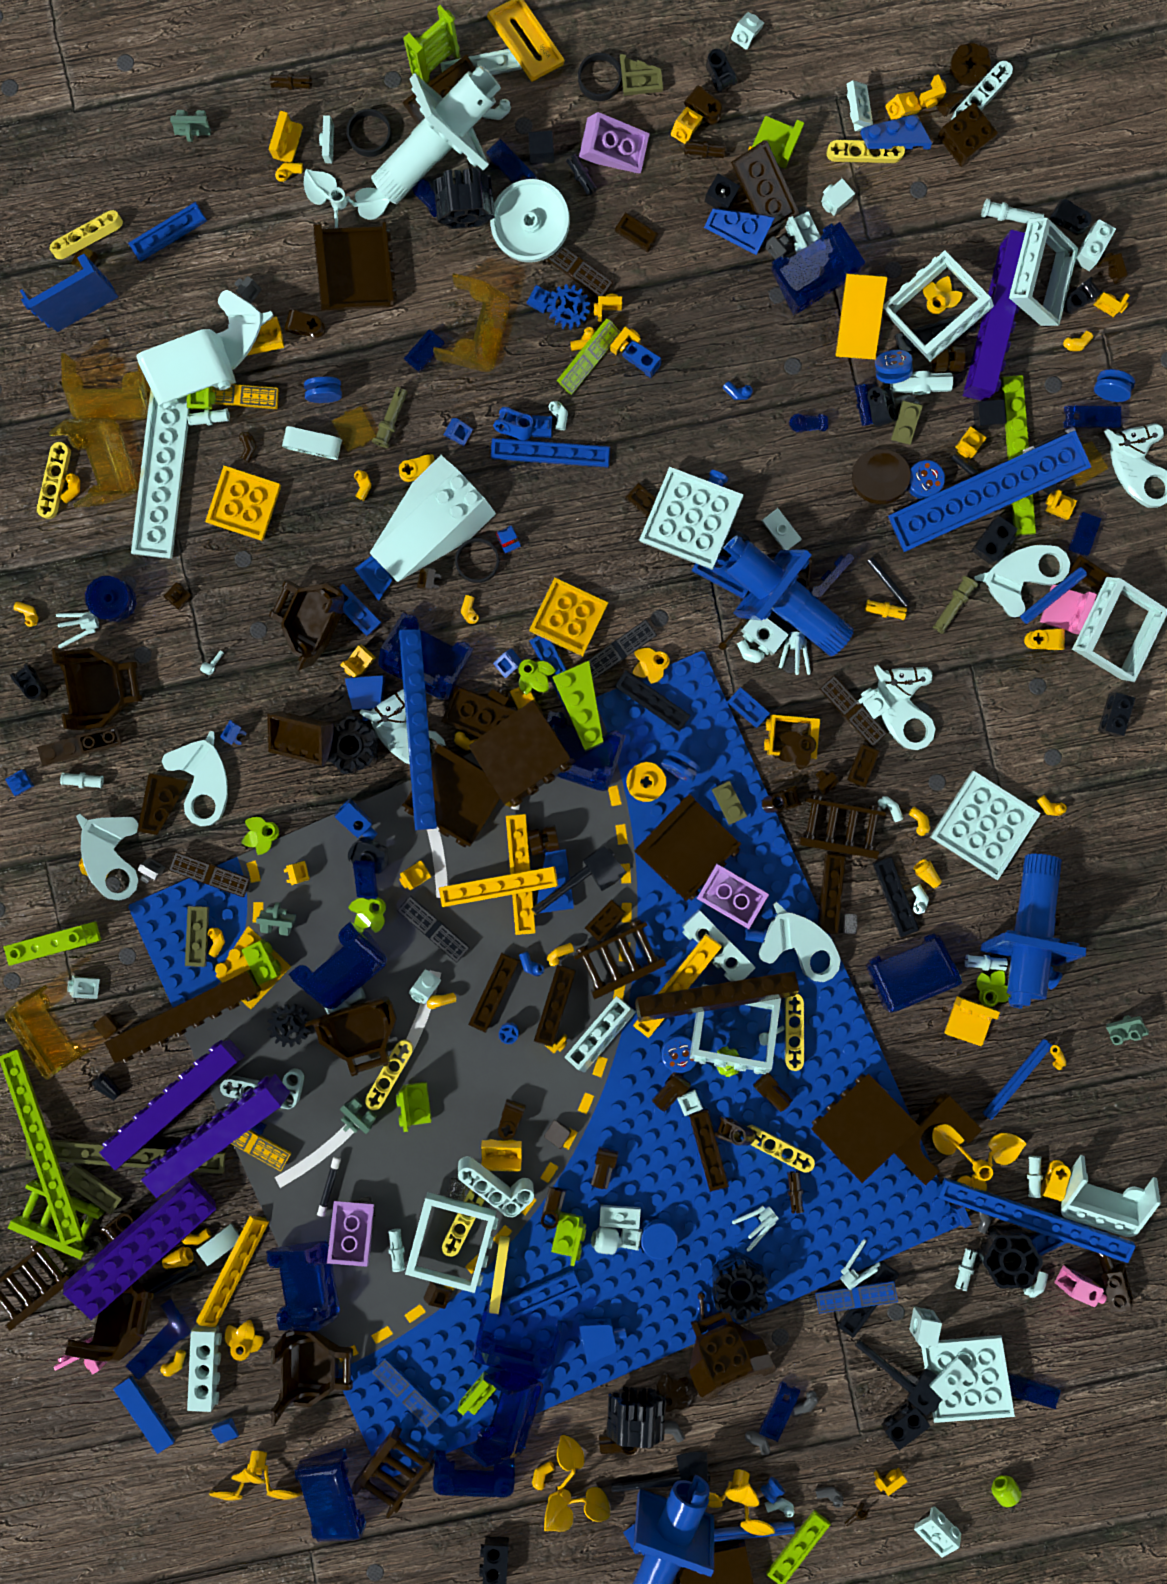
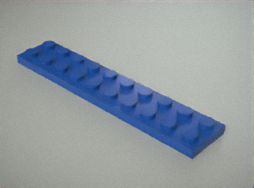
M1072 431L889 515L888 519L903 552H906L1091 468V464L1076 431Z

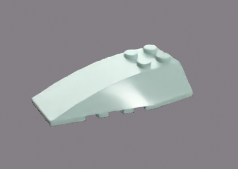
M440 455L411 484L370 551V554L399 582L471 539L496 513L461 472Z

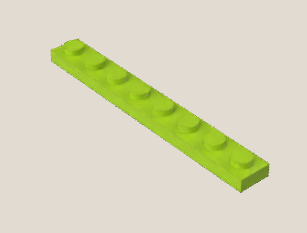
M1023 375L1003 377L1001 379L1006 416L1005 432L1008 461L1022 455L1023 450L1029 448ZM1032 494L1011 504L1013 526L1018 528L1015 533L1016 536L1036 533Z

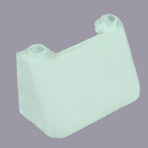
M210 329L198 330L142 351L136 356L159 407L164 410L174 409L179 402L178 399L211 386L219 388V390H225L230 388L231 384L236 383L222 337Z

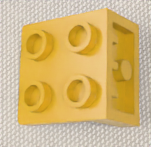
M957 996L944 1033L982 1046L991 1019L998 1020L1000 1012Z

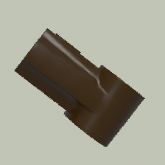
M673 1072L666 1080L663 1088L652 1098V1102L665 1112L678 1097H682L688 1091L691 1083L680 1073Z
M769 1073L763 1074L753 1084L754 1088L764 1098L766 1097L780 1112L786 1110L793 1101Z
M599 1146L595 1159L596 1166L591 1181L592 1186L599 1189L608 1188L612 1169L615 1168L618 1151Z
M549 1186L541 1213V1224L546 1229H554L558 1225L566 1193L561 1188ZM547 1214H552L555 1216V1220L547 1222L544 1217Z
M606 1434L599 1435L601 1454L623 1452L626 1455H632L638 1450V1447L619 1446Z

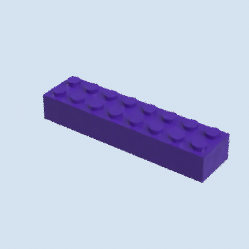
M1010 230L1000 243L988 291L994 307L982 316L962 395L964 397L987 401L1000 388L1001 380L999 375L1000 372H1003L1006 365V360L1003 359L1005 352L1009 351L1011 341L1008 339L1016 325V321H1013L1014 315L1018 313L1020 308L1009 296L1025 236L1024 232Z
M221 1039L208 1050L210 1054L206 1053L193 1063L194 1068L191 1066L178 1076L180 1081L175 1080L163 1090L165 1094L161 1093L148 1103V1106L132 1117L135 1121L130 1120L117 1131L118 1133L102 1144L104 1148L99 1153L114 1170H117L245 1057L230 1039L226 1041Z
M276 1074L270 1078L265 1076L258 1082L257 1087L254 1089L252 1087L242 1094V1098L239 1100L234 1099L223 1112L219 1110L211 1117V1121L208 1123L206 1121L196 1128V1132L193 1134L188 1133L181 1139V1143L178 1145L173 1144L168 1148L165 1155L162 1157L159 1155L153 1159L151 1165L144 1170L146 1174L142 1177L141 1181L156 1198L280 1108L290 1091Z
M187 1175L64 1283L63 1294L90 1320L94 1319L216 1210L215 1200L190 1175Z

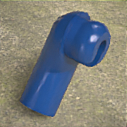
M730 380L722 387L734 400H747L753 393L751 386L746 385L742 388H736Z
M528 951L519 954L525 972L534 976H540L544 973V966L531 961Z

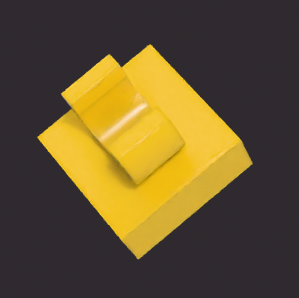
M305 861L287 865L286 869H284V873L288 872L290 878L286 881L291 883V885L310 880Z

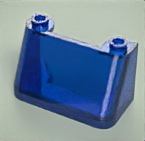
M841 222L835 225L831 223L822 230L824 233L818 240L790 258L780 256L772 262L771 271L793 315H797L845 284L846 273L859 274L866 264Z
M403 612L380 649L379 666L402 680L399 631L419 630L420 625L415 616ZM420 630L425 692L441 700H448L474 648L465 642H457L454 646H451Z
M550 711L547 721L570 757L576 761L572 764L570 770L564 773L561 772L556 777L595 790L607 791L626 735L615 730L607 732L605 737L602 736V745L585 752L574 726L567 724L568 721L565 715L560 712Z
M352 922L346 924L339 932V941L343 947L319 968L312 972L309 967L300 965L289 973L294 983L327 1009L337 1008L383 969L387 962L386 955L371 934Z
M935 933L925 936L924 941L919 946L887 959H881L880 956L874 957L869 960L870 963L865 965L882 1007L889 1013L909 1007L963 983L941 936L935 935Z
M308 1242L276 1247L266 1251L269 1266L280 1269L285 1305L279 1309L276 1315L278 1330L318 1331L338 1317L339 1302L333 1264L327 1263L328 1242Z
M345 1448L300 1460L297 1469H295V1478L297 1482H300L311 1520L313 1539L316 1538L318 1542L358 1540L362 1538L366 1527L364 1514L360 1515V1509L357 1510L347 1476L349 1470L348 1467L346 1468L345 1462H343V1460L348 1458Z
M445 1450L435 1451L433 1489L437 1494L444 1496L504 1498L513 1493L515 1485L514 1453H505L504 1459L501 1462H494V1471L454 1470L455 1460L449 1461Z

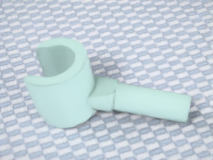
M221 650L210 664L203 662L200 668L202 673L207 675L213 674L216 663L224 654Z
M784 1026L777 1028V1034L785 1030ZM769 1032L759 1035L761 1045H768Z

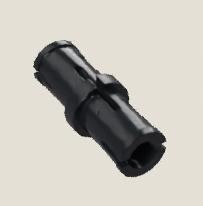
M577 154L571 155L572 160L568 158L566 162L574 172L576 181L580 182L587 196L593 194L592 190L596 192L598 187L589 176V170L584 168Z

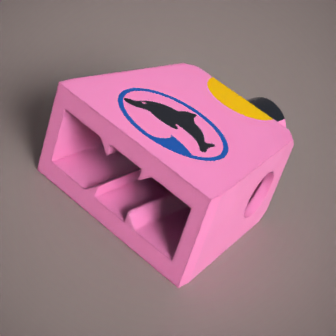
M1064 1265L1062 1266L1054 1283L1070 1297L1093 1307L1097 1306L1098 1302L1101 1304L1105 1303L1107 1294L1102 1287L1092 1279Z

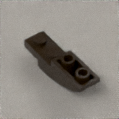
M115 725L37 747L44 767L98 753L122 745L117 726Z

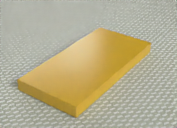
M846 273L836 357L876 359L887 283L886 276Z

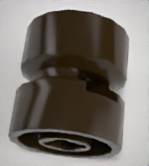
M952 345L949 349H944L932 360L933 372H946L947 369L950 372L963 371L965 366V348L963 345Z
M555 825L544 827L542 831L538 828L527 831L532 856L543 854L545 850L548 852L560 850ZM543 837H548L549 842L543 843Z

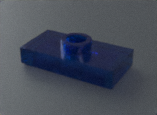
M429 329L404 357V360L420 373L444 346L445 342Z
M1082 512L1068 551L1086 557L1089 556L1102 518Z
M355 860L353 869L357 897L376 899L378 890L374 862Z

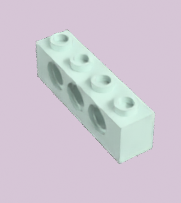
M699 909L682 925L685 929L682 933L690 941L694 938L699 943L701 939L698 937V931L704 928L708 930L710 937L722 944V950L713 957L711 962L718 969L722 967L726 971L724 976L730 982L744 980L756 968ZM729 957L736 959V964L733 967L726 966V960Z
M616 996L566 1054L565 1058L576 1069L585 1073L636 1011Z
M195 1325L191 1330L187 1411L211 1412L219 1402V1392H216L220 1381V1372H217V1366L220 1365L221 1361L218 1345H221L222 1333H219V1326ZM202 1346H208L210 1351H205ZM201 1365H206L209 1371L203 1370ZM201 1385L207 1386L208 1391L203 1390Z

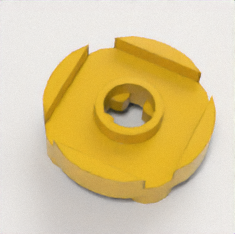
M643 762L634 766L629 771L626 785L629 793L635 799L650 802L657 799L664 792L666 777L656 764ZM645 776H648L649 780L652 781V784L648 785L647 788H644V785L640 783L641 779H645Z

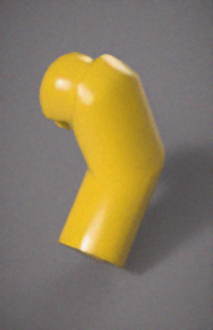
M19 601L15 602L14 610L24 614L26 620L24 623L29 627L38 623V616L35 608Z
M551 1461L534 1470L532 1485L535 1489H544L545 1475L555 1470Z

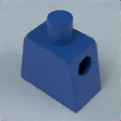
M385 676L345 678L353 710L359 711L364 709L371 711L384 701ZM362 715L363 722L370 721Z
M351 798L336 811L335 818L355 837L359 838L363 835L365 838L373 840L378 833L371 827L372 820ZM361 821L363 825L357 826L355 822Z
M610 1318L579 1320L587 1364L616 1353V1341L627 1339L625 1326L613 1329Z

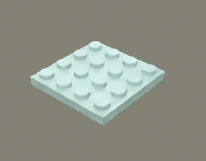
M669 467L639 541L714 570L744 495Z
M972 771L930 838L998 880L1041 813L977 772Z
M1001 1335L939 1340L937 1347L925 1348L921 1346L925 1369H929L936 1375H939L956 1357L972 1371V1374L946 1401L942 1400L939 1403L938 1409L934 1413L932 1412L934 1423L1015 1417Z

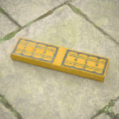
M231 384L230 388L219 390V388L212 386V392H215L216 396L215 404L278 409V388Z
M248 1130L231 1143L279 1171H282L291 1155L290 1151L252 1130Z

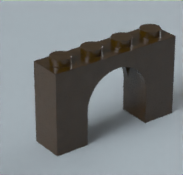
M946 1092L937 1095L933 1100L934 1103L919 1113V1117L915 1122L921 1128L894 1152L924 1185H927L939 1173V1170L924 1156L920 1146L922 1134L928 1127L940 1123L949 1125L968 1144L983 1131Z

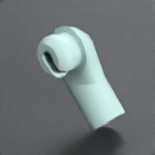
M746 639L737 643L745 660L758 663L764 659L763 651L750 649Z
M917 884L911 888L916 895L913 910L916 914H922L927 909L929 897L922 886Z
M1039 1271L1036 1283L1024 1289V1294L1029 1295L1030 1298H1035L1043 1293L1046 1288L1048 1274Z
M782 1497L777 1498L774 1504L769 1501L765 1502L768 1513L777 1509L784 1512L786 1517H792L795 1513L793 1504Z

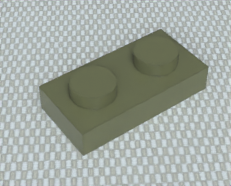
M902 400L891 440L911 445L922 410L921 404Z
M730 781L711 789L728 825L747 817Z

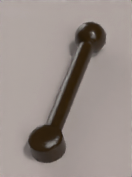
M740 619V623L724 642L718 645L720 650L726 649V644L743 624H747L748 619Z
M699 1292L697 1297L700 1300L701 1319H704L705 1294ZM707 1326L702 1328L701 1332H706L708 1329Z

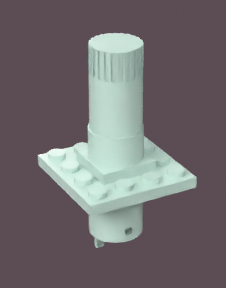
M481 65L473 73L468 71L444 98L416 73L411 76L410 82L413 86L411 89L417 96L416 101L421 106L420 111L425 118L371 176L376 188L392 203L398 204L452 148L459 154L464 153L474 167L478 165L484 170L489 165L473 126L496 103L493 96L501 87L495 78Z

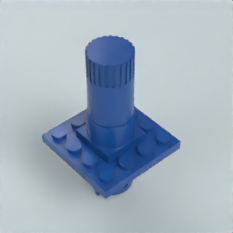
M739 536L733 537L724 546L723 549L731 554V557L725 564L724 571L749 591L733 612L738 618L762 621L767 619L772 611H774L829 656H834L844 648L852 637L853 628L797 581L799 577L797 574L800 570H804L810 562L808 559L812 554L807 550H780L772 560L749 540L744 542L743 538Z
M1028 854L1025 856L1015 931L1007 930L1005 933L994 936V938L988 939V941L981 944V952L1011 957L1007 993L1010 994L1008 998L1009 1005L1014 1008L1022 1009L1023 1005L1030 1006L1031 999L1043 1000L1047 998L1050 965L1060 966L1086 956V948L1079 947V943L1067 942V944L1060 943V939L1054 938L1055 914L1062 860L1055 856L1047 854Z
M698 1475L694 1476L692 1482L686 1480L675 1482L668 1498L643 1489L639 1490L633 1549L645 1553L633 1584H673L681 1567L696 1571L699 1574L712 1576L714 1571V1515L705 1512L709 1503V1486Z

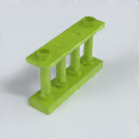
M441 5L437 7L439 20L419 38H414L410 33L403 37L412 75L416 73L426 83L430 82V72L450 54L455 59H460V47L454 24L455 18L448 9L445 11Z
M95 921L3 946L8 966L101 941L97 922Z
M32 1180L25 1186L32 1193L22 1216H17L10 1221L8 1229L81 1260L90 1248L85 1245L84 1240L93 1219H99L104 1215L105 1211L94 1203H87L70 1196L74 1210L86 1214L81 1227L84 1238L62 1246L58 1232L52 1231L48 1227L52 1217L49 1205L40 1224L31 1222L30 1216L39 1195L46 1197L40 1180Z

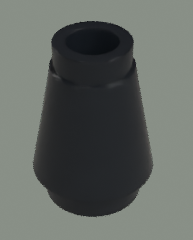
M103 1072L91 1083L94 1086L93 1089L113 1101L122 1093L111 1077Z

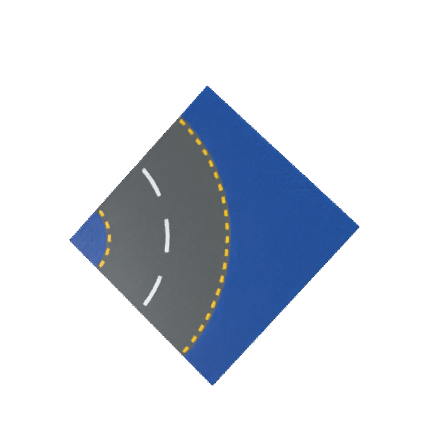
M704 651L697 652L670 664L664 670L662 679L656 683L651 684L648 677L639 678L642 682L691 715L680 732L617 688L596 697L603 744L585 752L567 711L547 719L570 757L576 762L572 764V768L567 772H561L556 775L554 781L539 787L537 793L523 798L519 810L511 809V807L504 805L500 798L470 847L459 845L455 842L456 838L451 835L449 837L444 836L438 832V827L437 829L415 830L414 816L405 812V807L402 806L412 791L411 780L357 803L360 809L372 820L371 827L378 833L373 840L386 846L388 849V864L380 874L364 876L353 869L354 865L351 860L350 862L348 860V852L359 838L355 837L335 818V814H332L272 841L270 850L264 854L257 855L256 849H253L217 865L218 867L251 878L245 897H240L188 878L129 905L130 913L172 1007L222 984L216 977L215 967L217 964L226 961L229 951L234 949L248 926L259 937L265 939L266 942L268 941L272 949L291 966L252 1009L240 1001V1006L230 1011L226 1008L221 1011L222 1015L214 1019L208 1017L204 1019V1024L193 1028L192 1025L187 1027V1032L184 1034L196 1060L206 1053L210 1054L208 1050L221 1039L223 1041L230 1039L245 1055L209 1088L218 1111L222 1110L223 1112L228 1108L227 1105L236 1099L224 1096L220 1091L221 1083L229 1076L234 1075L260 1081L265 1076L270 1078L276 1074L283 1081L284 1075L293 1068L300 1069L304 1074L299 1102L291 1109L278 1108L250 1129L291 1152L282 1171L273 1168L238 1147H234L267 1221H269V1226L316 1332L338 1346L353 1349V1357L351 1358L353 1388L348 1391L343 1390L371 1456H373L394 1426L397 1425L402 1429L399 1436L401 1442L425 1458L431 1450L435 1451L433 1460L695 1344L696 1335L691 1322L701 1320L698 1293L703 1292L705 1294V1318L719 1312L715 1307L712 1295V1268L716 1263L731 1257L734 1253H742L763 1267L769 1283L765 1292L768 1308L765 1312L839 1280L843 1275L841 1270L847 1265L863 1239H866V1243L849 1268V1271L852 1269L855 1272L860 1271L954 1229L949 1226L950 1223L954 1222V1217L949 1219L945 1217L947 1212L952 1211L949 1202L938 1198L941 1183L937 1175L927 1185H924L893 1153L872 1175L861 1183L811 1130L814 1126L812 1122L819 1115L823 1117L828 1113L826 1108L834 1101L838 1103L842 1099L840 1095L848 1087L852 1090L857 1085L855 1080L862 1074L866 1076L868 1073L878 1084L889 1091L888 1094L910 1116L841 958L839 971L832 979L825 982L813 981L803 974L795 948L783 951L773 963L769 964L762 961L759 956L761 942L744 940L746 927L698 900V895L693 900L688 899L685 901L634 852L666 816L690 794L741 843L739 846L741 850L733 858L729 856L725 860L727 864L724 868L769 894L749 929L761 931L768 929L770 923L777 915L773 906L776 902L787 912L805 917L818 925L819 908L776 812L767 813L762 808V800L768 796L767 791ZM669 750L682 753L700 766L701 770L692 783L679 779L661 765L663 759L671 760L667 756ZM473 753L463 756L481 767ZM643 762L656 764L666 777L664 792L657 799L650 802L635 799L629 793L626 785L629 771L634 766ZM645 776V779H641L640 783L644 785V788H647L648 785L652 784V781L649 780L648 776ZM727 781H730L747 817L731 825H728L711 790ZM526 814L527 831L537 828L542 831L544 827L555 825L560 850L566 849L570 878L586 866L583 860L601 846H604L607 850L610 848L615 854L614 858L626 871L621 879L603 891L600 890L592 875L587 877L571 889L573 909L534 914L536 933L515 934L512 895L442 907L439 887L510 874L506 816ZM361 821L355 822L357 826L363 825ZM543 837V843L549 842L548 837ZM528 838L530 869H542L545 854L548 851L545 850L543 854L532 856ZM365 855L367 860L371 859L369 855ZM422 860L432 877L412 890H409V888L405 889L399 880L401 878L400 873ZM305 861L310 880L294 885L287 883L286 880L290 878L288 872L284 873L286 866ZM703 884L698 889L699 893L704 886ZM539 890L532 891L534 906L537 904ZM410 895L470 947L457 963L397 911ZM374 897L381 898L386 904V910L383 914L385 923L382 929L377 933L370 926L365 929H355L354 922L357 913L351 911L348 908L349 905L358 898L368 900ZM612 899L626 914L599 942L630 928V924L639 919L641 922L646 921L648 926L643 928L655 955H658V957L663 956L666 966L594 1000L591 990L594 989L593 980L582 957L575 960L574 954L577 953L576 949L584 945L590 947L599 943L584 927ZM275 902H280L281 908L287 909V913L296 914V921L288 936L280 935L279 926H273L271 933L260 932V925L256 924V918L259 917L260 911H266L267 907H274ZM375 903L373 909L378 911L380 906ZM188 906L209 907L208 930L210 928H219L225 939L224 946L215 958L208 954L213 945L210 936H208L206 967L185 966ZM698 909L756 967L745 979L795 971L799 987L798 994L804 1001V1065L799 1071H792L785 1064V1030L776 1034L773 1065L769 1074L793 1100L790 1106L782 1112L754 1088L753 1084L763 1075L761 1073L755 1074L754 1070L746 1069V1071H740L735 1075L726 1077L719 1074L714 1063L706 1062V1064H699L697 1062L691 1070L680 1073L691 1083L687 1092L695 1089L703 1108L701 1110L708 1109L714 1133L718 1132L721 1116L732 1118L744 1126H757L809 1153L815 1162L814 1168L810 1172H802L752 1145H735L716 1137L729 1187L710 1192L689 1115L684 1116L678 1099L665 1112L652 1102V1098L663 1088L666 1080L673 1073V1071L665 1066L662 1060V1045L668 1037L675 1034H684L692 1039L696 1013L664 1018L648 1038L633 1026L638 1019L635 1001L637 997L658 994L698 944L694 938L690 941L682 933L685 930L682 925ZM704 928L698 931L700 939L705 934H708V930ZM636 932L625 936L637 964H640V966L647 964L648 957ZM618 941L608 944L607 947L619 972H622L623 975L630 972V966ZM571 943L574 952L558 957L560 961L558 965L576 970L555 1038L557 1042L565 1033L567 1035V1045L560 1052L557 1050L553 1053L545 1045L533 1041L557 965H549L547 956L555 948ZM600 949L589 953L601 981L605 983L611 981L612 974ZM825 950L815 952L810 959V967L814 973L824 972L830 964L829 954ZM528 951L531 961L544 966V973L540 976H534L525 972L519 954ZM501 952L520 961L485 1033L468 1024ZM729 957L726 960L727 967H733L736 964L734 957ZM710 961L689 989L701 987L702 984L714 985L730 981L724 976L726 971L722 967L718 969ZM426 969L441 979L432 995L454 993L456 995V1002L435 1009H429L427 1002L425 1004L416 1002L409 992ZM358 987L363 989L366 998L351 1004V1006L384 996L389 997L397 1020L386 1047L388 1055L390 1056L396 1044L402 1039L412 1042L414 1049L383 1105L378 1110H371L377 1117L367 1134L360 1128L356 1133L350 1128L345 1132L343 1128L346 1124L341 1119L346 1115L340 1109L346 1102L349 1103L357 1097L363 1103L358 1112L364 1116L370 1110L365 1104V1099L384 1065L359 1072L358 1075L352 1077L347 1061L319 1044L313 1025L307 1026L311 1028V1031L305 1032L308 1037L306 1039L301 1038L302 1043L300 1045L295 1042L293 1047H290L289 1043L282 1047V1041L276 1044L275 1040L277 1038H270V1035L273 1033L272 1030H267L272 1024L267 1021L269 1018H274L271 1015L273 1011L278 1013L277 1007L281 1006L284 1009V1005L288 1003L291 1008L293 1004H296V1009L304 1008L303 1014L309 1013L306 1020H311L327 1014L324 1007L325 1003L338 998L342 993L346 994ZM616 996L621 998L636 1013L585 1073L579 1071L565 1058L566 1054ZM793 997V1000L789 1001L793 1005V1011L789 1010V1013H800V1010L796 1011V1004L799 1001L796 997ZM781 998L777 1028L781 1026L785 1028V998ZM739 1005L704 1011L699 1050L717 1053L718 1049L728 1046L729 1049H736L741 1058L765 1062L767 1045L763 1046L760 1044L759 1035L769 1032L772 1010ZM288 1012L281 1014L279 1018L285 1019ZM796 1016L791 1017L789 1020L791 1027H797L800 1023L799 1018ZM290 1021L286 1023L289 1030L293 1027L290 1025ZM507 1022H512L519 1028L518 1039L512 1044H505L499 1038V1030ZM293 1032L291 1038L297 1037L300 1032ZM797 1036L789 1039V1045L792 1047H796L800 1043V1039ZM404 1044L403 1046L399 1045V1047L401 1048V1052L398 1056L394 1053V1056L402 1059L401 1057L403 1056L404 1052L409 1053V1050L407 1049V1044ZM789 1050V1053H793V1060H789V1063L796 1066V1063L800 1062L796 1058V1052L800 1053V1050ZM379 1051L355 1058L356 1065L381 1056ZM391 1061V1065H389L390 1070L398 1071L400 1068L399 1063ZM291 1074L289 1076L290 1081L298 1083L297 1076ZM382 1078L379 1081V1085L386 1089L390 1086V1082L387 1078ZM231 1082L228 1084L229 1086H231V1090L235 1088L232 1086ZM427 1082L432 1122L411 1125L409 1131L404 1132L403 1127L399 1125L401 1107H397L396 1095H399L398 1093L403 1085ZM378 1091L374 1098L370 1097L372 1105L380 1103L377 1100L381 1092ZM289 1094L286 1100L292 1103L294 1098ZM510 1099L526 1105L522 1119L519 1122L514 1137L509 1139L522 1141L521 1171L490 1172L509 1187L521 1178L530 1179L533 1182L534 1199L515 1217L505 1216L486 1200L484 1201L482 1207L497 1210L495 1218H499L496 1230L492 1229L490 1236L494 1237L491 1249L487 1248L485 1253L489 1257L486 1268H481L480 1274L483 1275L481 1287L477 1286L475 1293L443 1285L453 1290L446 1308L429 1306L423 1297L431 1281L405 1275L427 1192L464 1201L470 1188L459 1180V1160L467 1156L481 1164L482 1140L508 1141L502 1139L498 1134V1127L506 1100ZM554 1119L571 1129V1134L561 1149L544 1137ZM507 1125L506 1128H503V1129H504V1133H508V1131H512V1130H510V1126H509V1125ZM755 1134V1138L759 1140L758 1144L760 1145L762 1138ZM773 1139L766 1140L765 1148L773 1149L775 1141ZM920 1140L922 1153L930 1161L925 1147ZM599 1146L618 1151L615 1168L612 1169L607 1189H599L591 1185ZM786 1148L782 1152L784 1158H790L793 1155V1150L790 1148ZM797 1153L796 1159L802 1163V1167L810 1164L808 1158L802 1160L798 1157L800 1153ZM333 1157H339L341 1161L325 1216L321 1217L317 1215L332 1160ZM795 1171V1173L800 1171L801 1189L804 1192L802 1194L803 1213H791V1201L787 1192L789 1190L787 1172ZM549 1186L558 1187L566 1191L561 1212L583 1216V1223L586 1224L584 1242L580 1241L582 1243L580 1260L575 1261V1266H570V1256L551 1252L556 1227L554 1229H546L541 1224V1213ZM475 1193L472 1200L474 1203H476L479 1196L477 1193ZM334 1201L374 1204L369 1266L327 1263ZM601 1205L640 1207L639 1229H643L648 1222L654 1219H663L670 1222L676 1229L678 1245L675 1252L666 1259H653L644 1252L640 1241L639 1251L620 1247L613 1255L597 1253L591 1245L592 1233L600 1227ZM432 1206L416 1266L472 1281L488 1221L476 1218L457 1255L446 1256L442 1251V1245L457 1212ZM762 1206L765 1209L770 1206L779 1220L748 1252L747 1248L761 1232L759 1231L751 1239L748 1237L762 1223L758 1218L761 1214L736 1224H732V1221L756 1211ZM547 1214L544 1219L547 1222H553L555 1216ZM457 1224L454 1227L455 1231L459 1234L464 1233L466 1230L463 1224ZM614 1228L617 1229L619 1236H621L622 1228ZM391 1229H401V1241L405 1250L403 1252L404 1271H392L388 1231ZM500 1236L510 1237L501 1303L499 1314L489 1313L499 1239ZM453 1237L451 1244H446L448 1245V1250L456 1249L454 1245L457 1238ZM575 1268L582 1284L581 1290L509 1320L502 1300ZM737 1281L731 1288L740 1291L746 1287L747 1283L745 1281ZM759 1308L760 1313L755 1314L751 1312V1317L749 1319L754 1318L765 1312L762 1311V1308ZM732 1317V1319H733V1321H734L735 1323L740 1324V1323L736 1322V1319H734V1318ZM610 1318L613 1329L625 1326L627 1339L616 1341L617 1352L587 1364L579 1320ZM724 1318L708 1325L706 1332L727 1324L726 1319ZM385 1356L442 1411L441 1415L428 1428L371 1373L372 1369ZM339 1358L338 1378H343V1358ZM485 1371L499 1383V1386L475 1415L467 1411L463 1416L457 1411L459 1401ZM391 1449L389 1451L391 1456L410 1469L419 1466L417 1462L398 1449ZM380 1463V1469L390 1476L395 1477L401 1474V1472L388 1463Z

